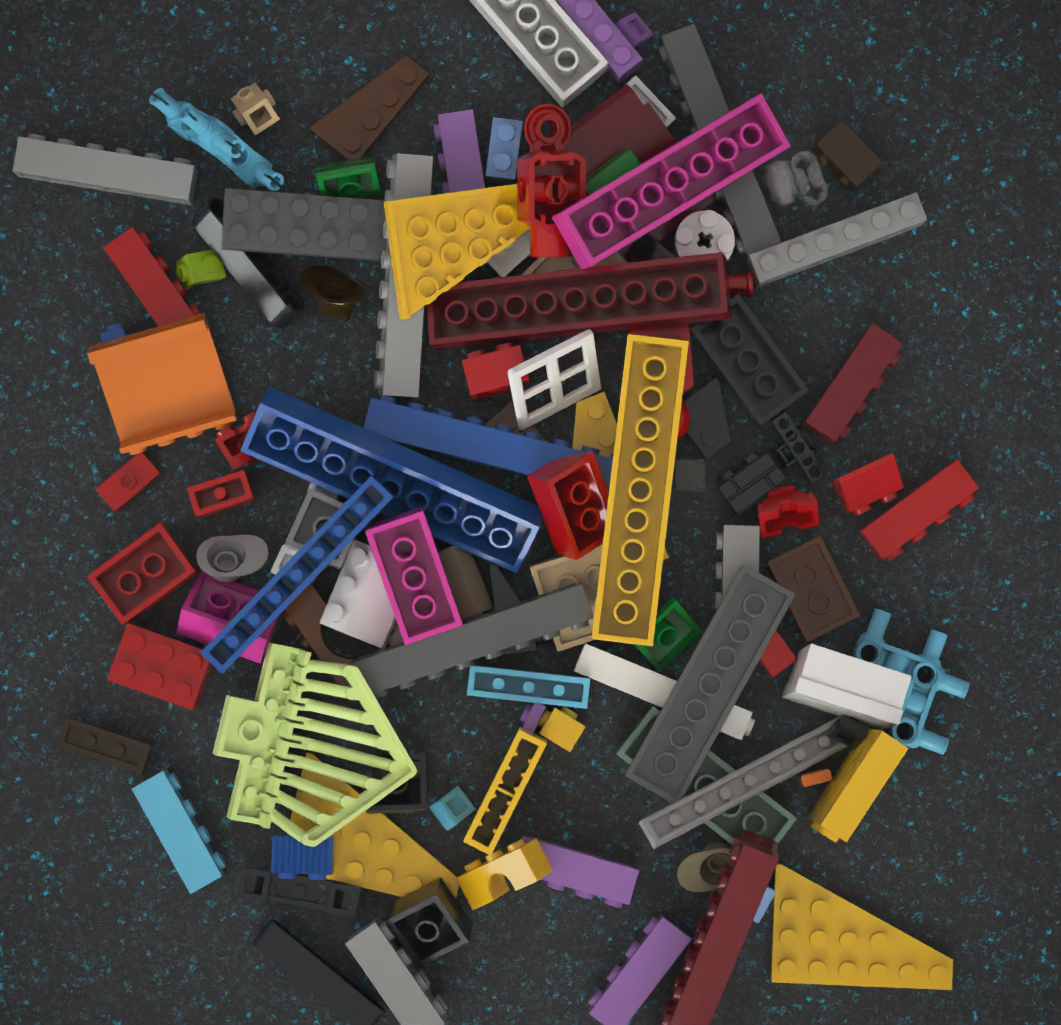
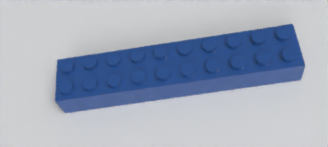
M268 387L259 404L240 450L348 499L371 475H374L395 495L379 513L393 517L423 507L432 536L515 573L518 572L543 518L539 507L535 504L271 387Z

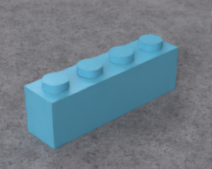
M472 665L470 666L467 695L587 709L590 678Z
M164 770L132 788V791L186 888L192 894L225 875L226 873L223 868L226 867V863L218 851L214 853L208 842L212 841L205 826L201 825L199 827L194 816L197 812L189 799L184 800L179 790L182 788L178 777L174 772L170 774L168 770Z

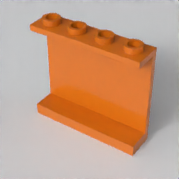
M204 313L89 346L87 355L90 364H94L121 442L119 448L121 454L127 452L130 455L144 452L147 446L154 444L166 446L175 442V438L185 435L187 438L197 437L204 433L203 430L215 427L216 430L224 429L232 425L233 421H236L237 412Z

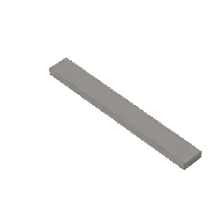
M839 717L639 821L652 848L656 849L847 748L848 746L827 736L831 725Z

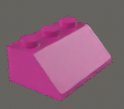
M201 570L181 609L176 634L208 645L259 590L236 582H220ZM280 615L240 657L261 664L268 642L272 640Z

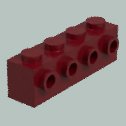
M871 324L803 425L830 444L836 442L837 439L843 441L852 428L848 423L855 414L859 417L869 402L865 398L870 390L876 392L885 380V377L881 375L887 366L893 368L901 357L902 353L898 350L903 343L875 324Z

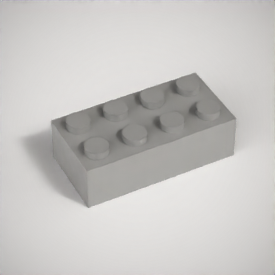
M378 916L347 939L346 946L401 1025L445 1024L448 1006L439 994L434 996L430 991L429 985L431 982L422 969L418 971L415 969L411 957L402 945L399 946L395 940V934L385 920L382 921Z

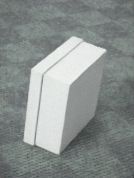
M809 644L797 652V660L794 662L782 698L837 716L843 714L857 719L862 724L880 730L899 725L911 675L814 644Z

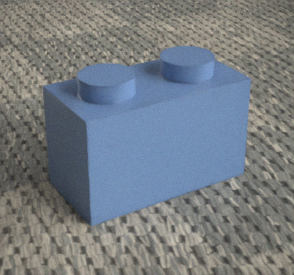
M493 117L486 168V183L516 184L517 159H519L523 121Z

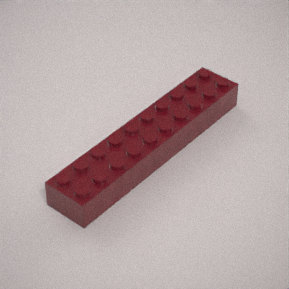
M723 252L588 267L585 269L579 268L459 282L427 305L429 345L437 351L576 336L588 329L593 334L732 319L727 259Z

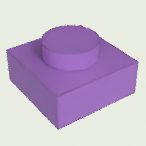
M636 12L620 19L615 24L634 48L646 43L654 35Z
M534 703L533 706L527 704L520 718L521 721L525 722L522 728L534 733L546 706L540 703Z

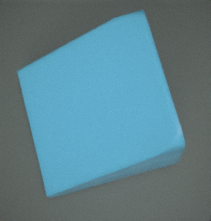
M456 786L430 806V810L447 831L476 810L459 786Z

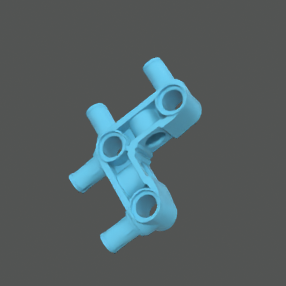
M158 88L153 92L160 99L151 95L149 102L166 115L167 126L183 139L190 140L217 157L248 186L256 189L258 186H266L271 191H277L280 187L275 183L283 185L284 177L282 174L273 171V165L267 159L255 152L219 119L196 109L191 103L186 101L177 102L163 88Z
M875 608L866 633L860 635L857 644L853 648V657L863 660L860 654L861 649L865 645H870L875 651V657L870 663L912 676L899 723L905 722L910 726V735L906 739H900L896 733L898 725L888 728V734L909 748L913 749L920 746L944 755L949 738L925 730L924 726L935 693L941 690L964 699L970 682L945 673V669L941 667L939 658L948 635L931 629L922 654H912L885 643L883 637L892 614ZM922 666H926L931 672V678L926 683L920 682L917 678V671Z

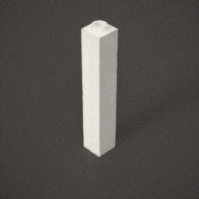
M584 643L573 670L659 707H663L677 682ZM734 705L720 732L742 740L743 735L749 736L755 719L751 718L753 712Z

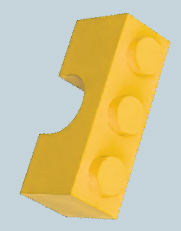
M523 838L508 845V851L505 853L500 848L494 851L491 856H485L486 862L482 863L479 858L464 866L466 872L456 879L472 910L496 900L510 890L504 876L510 880L515 891L537 882L553 871L537 838L526 843Z

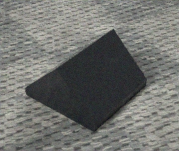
M426 753L408 754L417 769L416 775L367 809L366 814L427 812L428 778ZM377 755L393 760L391 755ZM366 765L367 777L382 779L390 773L389 771Z

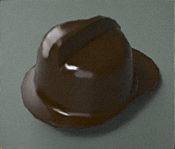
M315 265L307 267L300 275L301 284L315 296L319 311L327 316L338 317L344 321L349 320L356 302L364 295V290L360 285L332 267Z

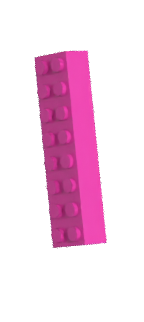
M761 93L552 216V219L580 268L585 269L788 149L791 145Z

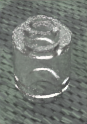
M788 160L766 165L764 177L771 202H777L778 206L794 203V197L800 195L793 167L789 166Z

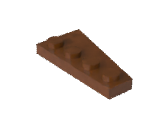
M404 56L309 127V129L346 160L363 158L428 79L429 73L408 56Z

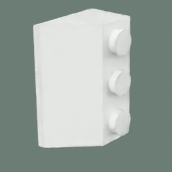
M354 540L324 610L320 624L384 649L396 623V618L370 545Z

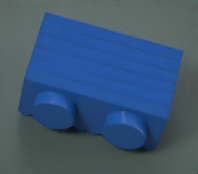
M274 834L272 836L271 872L278 873V878L296 879L297 873L308 874V879L326 880L327 875L334 873L335 836H330L316 847L302 844L289 834Z

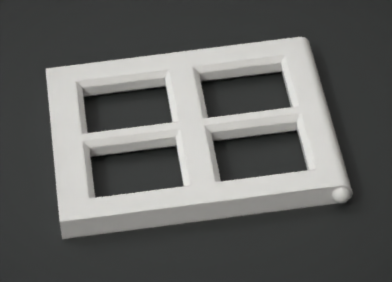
M590 329L508 370L519 430H524L601 390L594 335ZM582 346L584 361L560 373L557 358ZM546 365L548 379L524 391L521 377ZM585 370L587 384L563 395L561 381ZM550 388L552 402L528 414L525 400Z

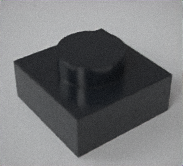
M842 714L831 725L827 736L855 749L866 738L869 728L860 724L857 719Z

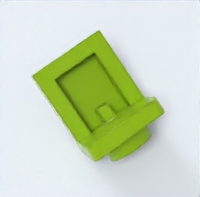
M213 250L186 254L176 262V276L185 290L191 289L197 284L219 281L227 277L223 263Z

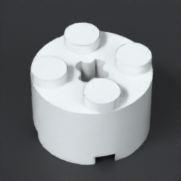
M715 211L694 212L688 215L678 226L673 243L674 253L679 257L723 252L728 262L735 246L734 231L730 223ZM700 238L710 241L708 249L706 246H698Z

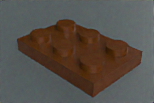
M821 535L766 562L775 582L796 594L788 608L805 642H809L860 617Z

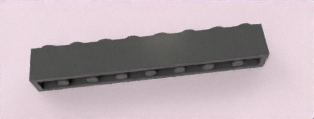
M695 24L661 36L660 46L657 47L658 54L663 64L668 63L671 71L668 74L669 82L673 91L678 90L682 98L679 101L680 110L684 118L689 117L693 128L689 129L690 134L729 112V109ZM753 170L714 192L716 199H722L724 204L723 217L734 229L736 251L739 255L743 254L745 260H747L750 254L782 243Z
M579 581L462 622L463 626L405 645L402 642L352 659L351 664L359 668L377 699L389 694L387 689L399 686L400 690L416 685V679L428 676L429 680L441 677L446 674L445 669L454 666L457 667V670L470 667L475 664L474 659L485 656L486 660L503 655V649L514 646L515 650L532 645V639L541 636L543 640L557 637L560 635L559 630L570 626L572 630L586 627L589 625L588 620L594 617L583 585Z

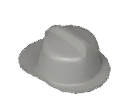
M255 535L216 536L205 540L198 547L196 559L201 570L220 582H233L241 576L253 574L261 569L267 562L269 552L267 544L263 539Z

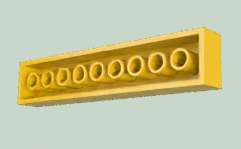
M632 334L627 336L592 639L653 646L689 341Z

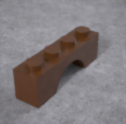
M314 584L308 585L282 612L283 617L291 627L297 625L303 634L299 637L300 641L309 652L314 650L320 661L352 665V659L340 657L328 647L323 634V624H320L327 602ZM331 674L337 684L351 687L346 677Z

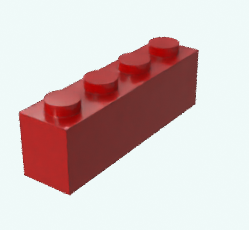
M132 227L103 247L158 326L201 314L194 303L189 306L183 298L187 292L177 279L172 282L166 272L170 268L161 255L156 258L149 249L153 244L144 231L138 234Z
M955 460L858 531V533L878 560H883L887 557L891 561L904 551L901 547L909 540L914 544L928 534L925 530L926 527L933 522L938 526L952 515L949 510L959 505L960 508H963L976 497L973 493L979 487L959 460Z

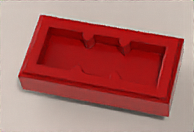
M141 452L136 454L95 490L114 512H118L159 477L161 473L147 456Z

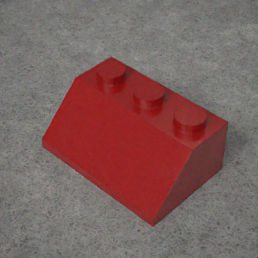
M590 451L550 461L527 475L556 554L578 560L603 544L609 492L594 452Z

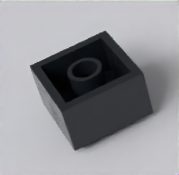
M441 877L390 903L385 920L418 968L468 943L473 923Z

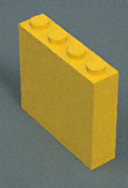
M519 727L463 842L490 856L492 855L547 745L546 739Z
M869 728L866 738L855 749L850 750L833 776V780L829 782L807 817L813 821L810 827L837 843L839 838L847 842L908 748L885 732Z

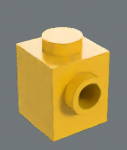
M562 706L560 710L554 707L552 712L546 709L537 724L542 727L539 734L569 752L573 749L586 726L575 720L578 714L565 706Z

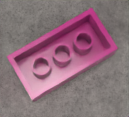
M423 507L365 526V533L404 644L408 645L463 626Z

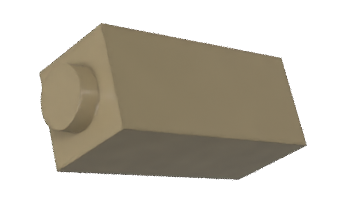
M451 546L438 552L462 621L483 615V612L494 608L472 553L456 546Z

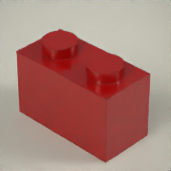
M245 470L187 488L195 516L200 519L257 501L249 474Z

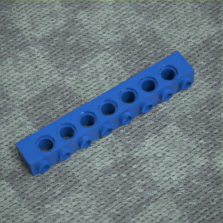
M371 475L200 653L223 674L395 495L374 475Z

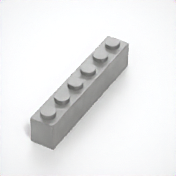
M28 134V138L18 137L12 170L18 177L186 205H193L198 176L197 168L195 165H191L192 161L187 159L174 158L173 162L162 160V156L153 153H145L144 157L135 156L133 151L116 148L115 152L105 151L103 146L87 143L86 147L75 146V142L59 138L57 143L46 141V137L37 134Z
M916 192L750 254L746 261L750 271L753 272V279L758 288L921 227L927 221V217Z

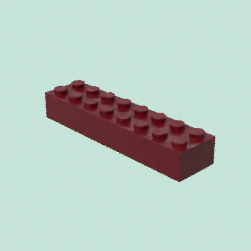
M743 829L740 837H734L729 849V853H731L729 865L724 863L717 879L719 881L718 891H712L706 905V908H708L706 920L701 918L697 925L695 947L691 945L688 947L683 961L685 963L684 973L678 972L672 987V990H674L672 1001L667 999L661 1014V1017H663L661 1025H710L779 860L778 842Z

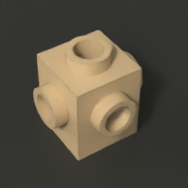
M256 83L240 89L237 95L230 98L236 107L232 113L240 125L244 126L247 124L254 135L280 120L272 108L276 105L275 100L267 89L261 91Z

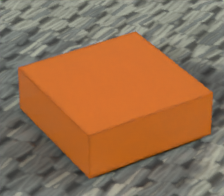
M828 768L808 771L798 775L799 783L802 787L833 780L831 771Z

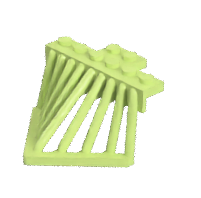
M268 642L255 699L251 700L226 695L212 754L240 760L226 817L230 820L258 824L267 829H270L271 822H273L302 844L316 847L415 776L417 769L358 667L343 663L310 659L312 653L302 648ZM318 672L341 675L346 677L351 687L308 679L306 674ZM312 691L350 700H359L365 711L301 697L302 692ZM298 710L312 711L366 725H374L379 736L299 716L297 712ZM293 729L313 731L387 750L393 760L293 733ZM289 747L315 751L386 770L390 773L382 779L370 778L290 753L288 750ZM284 766L308 770L367 790L354 798L284 771ZM280 783L310 793L342 807L332 815L322 813L279 790ZM279 803L318 825L309 831H305L274 809L275 804Z

